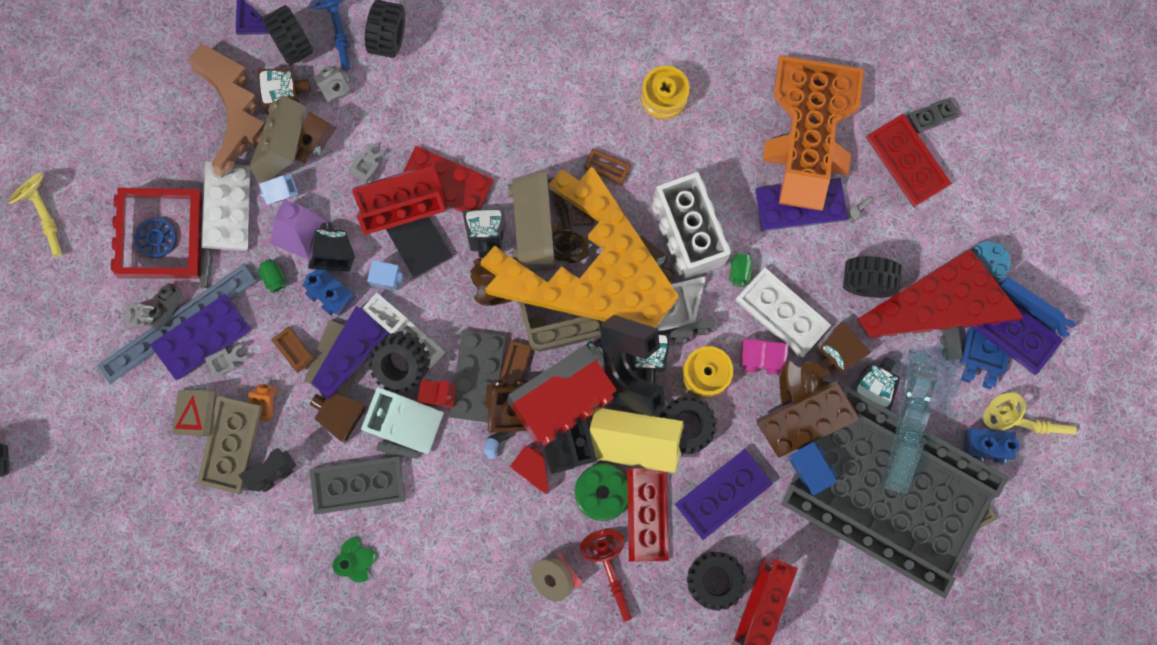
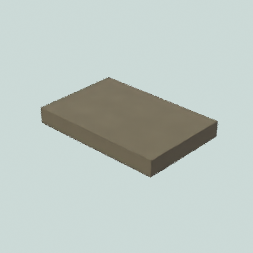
M331 320L328 321L314 355L316 360L311 363L304 382L311 384L345 325ZM357 370L336 391V394L347 397Z

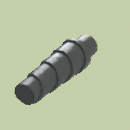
M203 248L202 256H200V288H208L213 261V257H211L212 249Z
M378 442L377 451L385 452V455L418 459L419 452L390 442H387V444Z

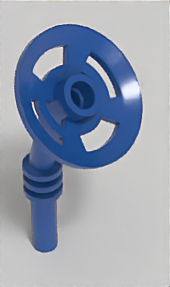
M313 0L309 4L310 8L327 9L329 13L331 12L336 34L334 39L336 49L339 51L341 69L349 71L347 35L344 34L339 14V4L345 0Z

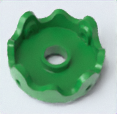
M597 464L584 470L579 476L574 490L576 504L580 511L587 517L597 521H608L621 515L628 506L627 477L618 468L608 464ZM599 486H606L609 489V496L607 498L600 499L597 497L596 489Z

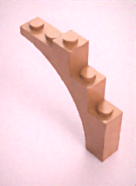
M201 43L189 57L192 71L203 77L217 91L226 107V135L220 151L212 162L214 173L223 178L227 172L233 169L237 158L246 152L247 146L254 150L256 149L265 123L252 116L256 112L257 103L255 95L243 89L248 79L245 67Z

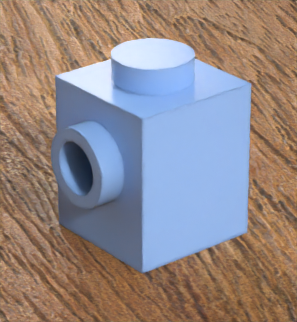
M284 175L260 183L261 196L267 205L298 196L292 175Z
M372 260L367 282L371 286L396 291L397 285H401L403 280V273L400 267Z

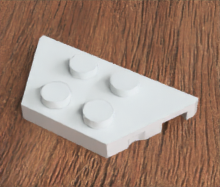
M705 277L671 284L679 297L656 327L658 332L677 329L696 321Z

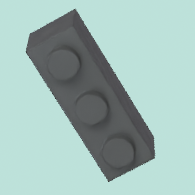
M958 327L941 330L940 342L943 344L942 356L945 358V361L962 359Z

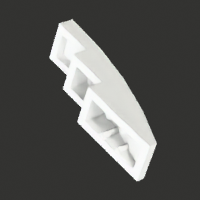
M378 293L362 308L390 334L403 331V335L409 332L412 333L411 337H419V342L421 344L424 342L426 345L425 351L429 350L430 355L427 359H431L428 366L430 369L444 355V350Z

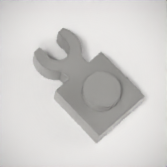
M373 143L368 146L367 155L365 156L360 153L349 168L350 174L365 183L370 181L379 168V163L376 161L381 160L384 155L383 149L377 154L372 153L374 149Z
M144 304L127 306L124 315L126 328L137 329L145 327V322L151 323L153 318L149 317V312L154 309V306Z
M241 344L233 346L229 353H227L224 347L204 358L215 378L235 368L234 361L241 362L248 358L247 354L243 356L236 355V351L242 348Z

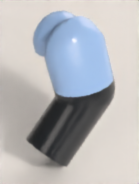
M497 432L487 438L483 450L488 459H495L498 456L497 448L499 443L510 439L508 432Z

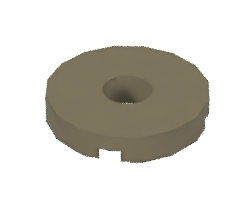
M543 557L534 564L531 571L532 580L535 588L542 596L557 602L562 601L571 594L573 583L571 584L570 578L572 575L563 562L557 558ZM550 575L555 579L556 583L551 580Z

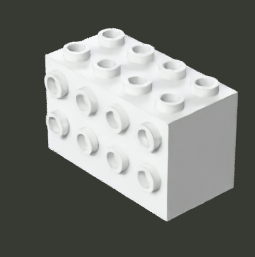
M698 172L657 186L654 197H652L653 203H651L654 215H659L661 221L659 223L662 235L667 236L669 241L666 243L668 251L676 259V263H674L678 275H682L683 280L724 266L731 254L730 246L723 236L721 223L715 216L713 203L709 200L706 193L705 183L701 180Z

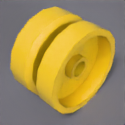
M663 65L655 67L646 75L643 80L641 102L649 115L656 119L668 120L682 113L687 104L690 88L685 74L674 66Z
M703 346L694 350L687 357L682 368V381L685 388L692 395L699 398H712L719 395L730 384L733 377V365L729 356L723 350L713 346ZM706 368L708 372L711 371L712 374L705 375L704 369Z

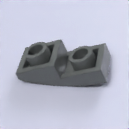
M951 98L935 102L929 107L913 111L907 115L917 134L959 117Z
M171 283L162 287L153 297L158 304L149 312V317L153 318V321L145 323L159 331L175 311L183 291Z
M715 319L684 325L670 333V340H674V344H687L688 340H692L693 332H696V335H709V331L715 329Z

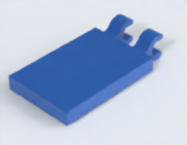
M1009 277L998 283L1014 304L1054 334H1056L1057 329L1060 336L1064 338L1070 336L1065 325L1074 328L1076 323L1065 318L1064 313Z
M968 327L962 350L963 358L959 362L966 365L961 381L970 383L971 380L975 379L976 369L984 370L987 373L982 387L991 390L992 387H996L998 375H1005L1009 355L972 327Z

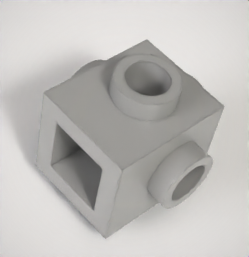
M336 65L325 67L321 70V73L313 77L327 102L344 96L350 90L347 82L350 81L344 69L339 71Z

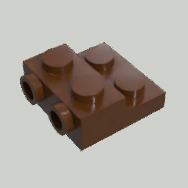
M517 379L514 380V384H506L504 380H493V384L486 385L487 431L490 433L527 431L507 402L508 395L526 384V380Z

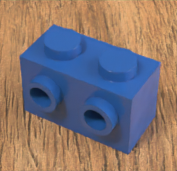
M814 442L787 456L811 496L837 483L835 469L831 464L827 465L823 458L825 457L823 449L819 444L815 445Z

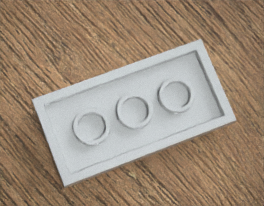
M205 162L202 248L248 250L249 165L234 164L233 169L221 178L214 173L212 162Z
M765 267L735 300L780 341L788 344V348L801 359L831 326Z

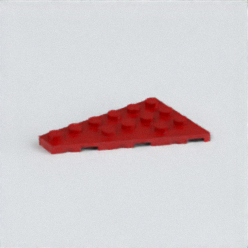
M969 249L857 320L868 337L873 339L881 338L882 336H897V334L904 333L916 334L932 332L933 330H948V328L955 327L967 328L983 326L984 324H999L1006 321L1016 320L1018 322L1022 320L1023 315L972 250Z

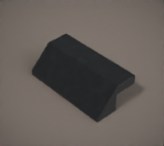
M578 418L575 420L576 424L572 429L564 434L561 431L557 432L555 440L544 446L551 474L597 462L586 419L581 421Z

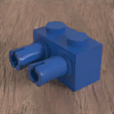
M316 269L314 272L309 273L302 284L307 290L304 294L314 302L317 299L322 302L321 308L330 316L335 313L339 317L356 297L325 270Z
M983 429L964 430V452L981 462H985V459H994L993 463L1008 464V460L1016 459V451L1020 447L1018 440H1016V432Z

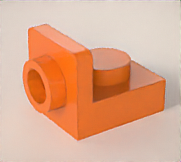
M259 384L248 393V402L263 406L260 419L267 421L273 418V397L278 393V388L270 387L269 384Z

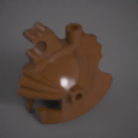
M481 258L475 259L473 261L474 266L470 270L472 283L477 287V294L474 296L475 301L483 306H495L512 302L513 300L488 295L485 292L486 287L496 276L481 266Z
M787 360L779 373L781 403H791L787 391H790L793 402L830 384V382L823 381V378L830 376L828 368L823 369L818 362H804L801 366H797L790 360Z

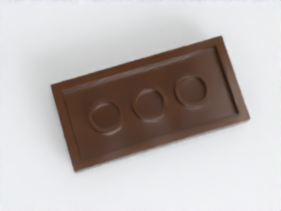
M838 380L756 419L758 427L778 458L860 420L858 413Z

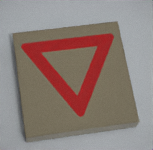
M178 390L172 434L209 436L215 391Z

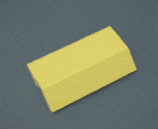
M596 407L590 426V436L597 460L676 474L681 456L679 442L684 424L683 421Z

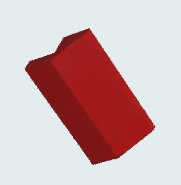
M434 163L356 186L352 189L359 207L357 219L364 235L446 212L442 182Z

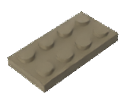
M217 396L210 435L207 438L197 484L236 494L243 493L245 484L239 477V474L249 468L263 408L262 405L225 396Z

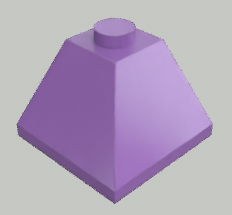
M284 199L274 219L270 243L309 260L310 243L314 230L320 228L322 223L328 221L308 209Z

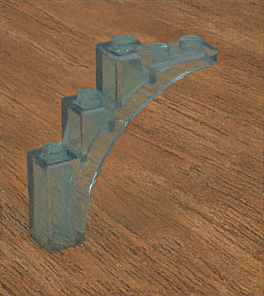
M909 351L907 355L906 382L902 408L890 458L884 473V488L905 494L908 493L923 451L922 436L931 413L929 401L938 379L937 370L932 366L931 356L922 351Z

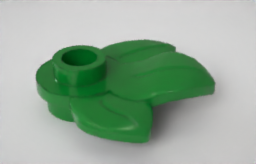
M359 537L350 538L341 546L340 555L335 557L332 564L333 571L338 576H348L353 582H365L370 579V574L366 568L374 563L377 553L368 548H361ZM341 561L348 562L347 569L340 567Z

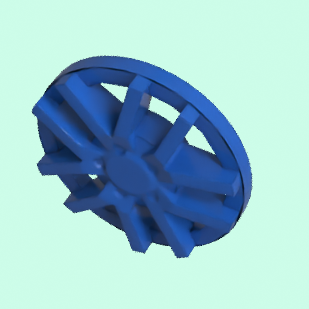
M150 218L144 221L135 233V244L138 250L151 258H160L167 255L173 250L177 240L176 231L172 224L162 218ZM153 222H161V223H160L159 226L156 228ZM149 223L152 227L150 231H148L145 227ZM165 224L168 225L169 227L162 232V227ZM144 230L147 235L140 236V233ZM170 230L172 232V237L166 236ZM165 239L172 240L170 246L164 244ZM139 240H147V243L140 245ZM149 246V253L144 251L143 248ZM161 246L167 248L165 251L161 252ZM153 247H157V254H152Z

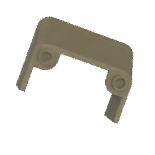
M540 170L512 179V184H508L509 197H513L517 240V248H513V257L531 271L555 269L547 170Z
M519 302L530 347L535 351L542 352L601 338L600 325L604 321L580 317L547 325L541 318L528 319L525 304Z

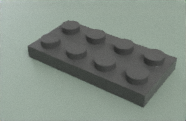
M462 330L454 385L457 386L449 418L488 423V408L485 407L486 385L493 384V380H500L506 336Z
M399 456L309 469L315 515L406 502L401 459Z

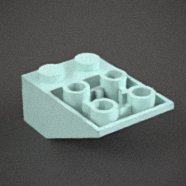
M377 387L361 430L429 455L444 412Z

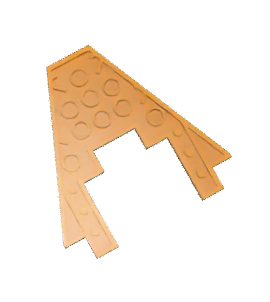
M590 167L580 180L561 169L549 183L550 190L598 221V224L588 234V239L604 250L580 279L561 266L549 282H546L496 246L481 261V266L496 276L485 289L488 295L604 322L611 316L616 315L656 328L679 297L593 167Z

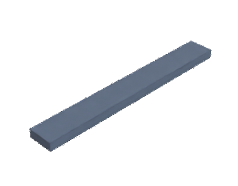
M244 263L176 310L159 331L150 328L97 366L107 381L112 384L155 354L149 344L223 294H226L230 300H233L256 284L258 280Z

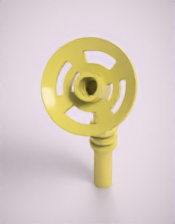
M39 172L18 187L8 198L7 202L12 204L25 198L33 201L42 219V229L44 230V235H47L53 257H59L62 255L56 235V224H54V219H51L39 195L40 192L37 190L44 176L42 172Z
M1013 392L1004 393L994 398L983 414L986 426L996 431L1006 430L1014 425L1033 430L1035 433L1040 432L1041 434H1049L1051 432L1075 435L1077 431L1076 426L1051 424L1050 421L1045 422L1043 420L1041 422L1040 420L1034 422L1023 419L1022 417L1026 411V402L1021 395ZM1010 400V402L1004 403V404H1002L1001 406H999L1001 403ZM1018 402L1021 405V411L1019 413L1018 409L1016 408ZM992 414L996 415L998 421L995 424H992L991 421Z

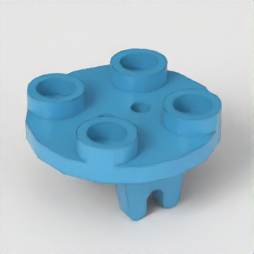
M985 241L970 248L981 263L985 262L983 266L997 283L1007 276L1011 266V259L1009 253L1001 244Z

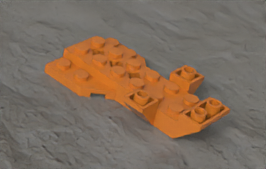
M779 55L773 97L791 117L788 135L765 141L762 160L763 162L781 165L785 163L779 204L822 211L831 173L848 176L851 154L834 141L835 131L838 123L857 112L860 108L864 69Z

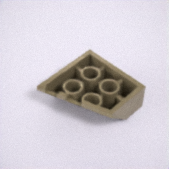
M284 95L278 100L273 101L269 106V115L249 166L259 183L269 181L294 162L306 106Z

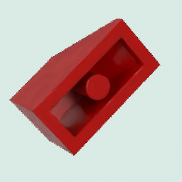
M525 445L509 467L544 494H547L548 483L545 461L541 457L543 452L534 445L531 447Z

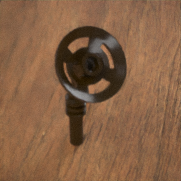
M553 178L547 179L548 187L549 183L553 180ZM550 190L555 202L553 205L556 207L555 210L558 211L557 216H560L563 229L552 232L553 245L563 252L561 254L553 247L554 259L568 263L579 262L588 253V242L580 233L572 230L568 215L569 209L567 204H565L566 201ZM559 233H564L560 235L558 238H553L555 235ZM577 248L582 250L576 255H571V252Z

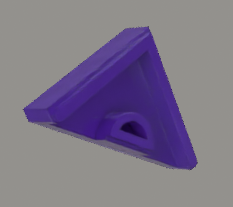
M237 0L236 34H269L263 24L262 16L246 1Z

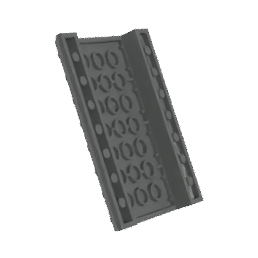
M845 386L843 390L858 413L860 420L814 441L815 445L819 444L825 453L823 458L827 465L831 464L835 469L837 483L811 496L797 473H795L780 505L946 599L956 580L953 574L992 499L1000 496L1009 477Z

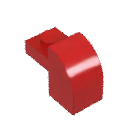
M421 379L417 402L424 405L453 408L457 385L449 384L448 381L440 380V382Z

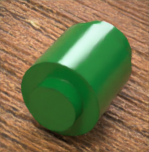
M746 254L734 255V259L731 260L728 279L730 282H733V286L745 287L746 284H750L753 267L751 256Z
M268 259L260 263V268L257 271L266 289H269L271 293H275L287 287V279L278 261Z

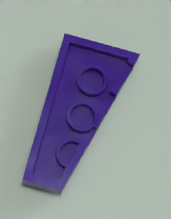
M356 305L312 380V386L327 399H330L369 358L373 348L387 337L389 332Z

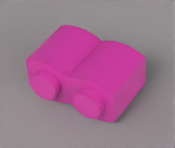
M744 339L742 341L740 367L745 368V372L758 373L759 369L767 370L768 375H779L781 367L787 361L788 344Z

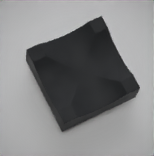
M276 448L270 452L269 457L262 465L252 470L243 471L239 474V477L248 490L266 492L275 486L274 481L278 478L284 479L294 472L293 468L297 465L287 451L282 452L279 448Z

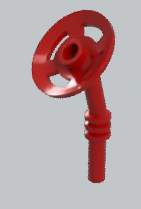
M613 529L598 530L582 540L580 544L581 555L589 561L603 562L610 582L608 586L612 588L610 592H613L612 597L616 599L623 622L632 620L623 595L625 593L622 590L623 585H620L622 582L618 580L611 560L623 550L625 545L624 537L620 532ZM606 537V540H599L596 544L593 543V541L599 538ZM614 539L619 542V547H617ZM587 549H590L591 556L587 554Z

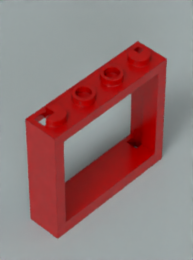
M117 187V194H114L113 204L117 211L116 216H113L112 219L116 235L112 237L111 242L112 250H115V258L111 259V271L114 272L116 277L131 279H200L202 193L200 189ZM126 198L190 199L188 268L123 267Z
M762 559L732 645H771L795 579L797 567L777 559ZM765 564L772 565L770 572L764 570ZM739 635L746 637L744 644L737 642Z

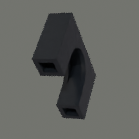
M613 315L600 325L605 373L617 390L613 394L614 399L611 401L652 417L665 406L664 387L638 377L630 369L625 353L643 359L649 358L660 349L658 328Z

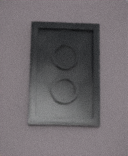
M429 217L386 229L414 279L452 259L450 252Z

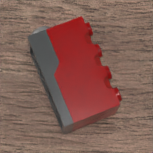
M585 344L508 395L507 402L537 446L541 443L543 446L548 445L555 440L557 432L566 433L576 424L575 420L578 418L581 421L587 419L595 412L594 408L596 406H599L601 409L614 399L613 394L617 390L603 371L604 360L597 350L592 349L590 351Z

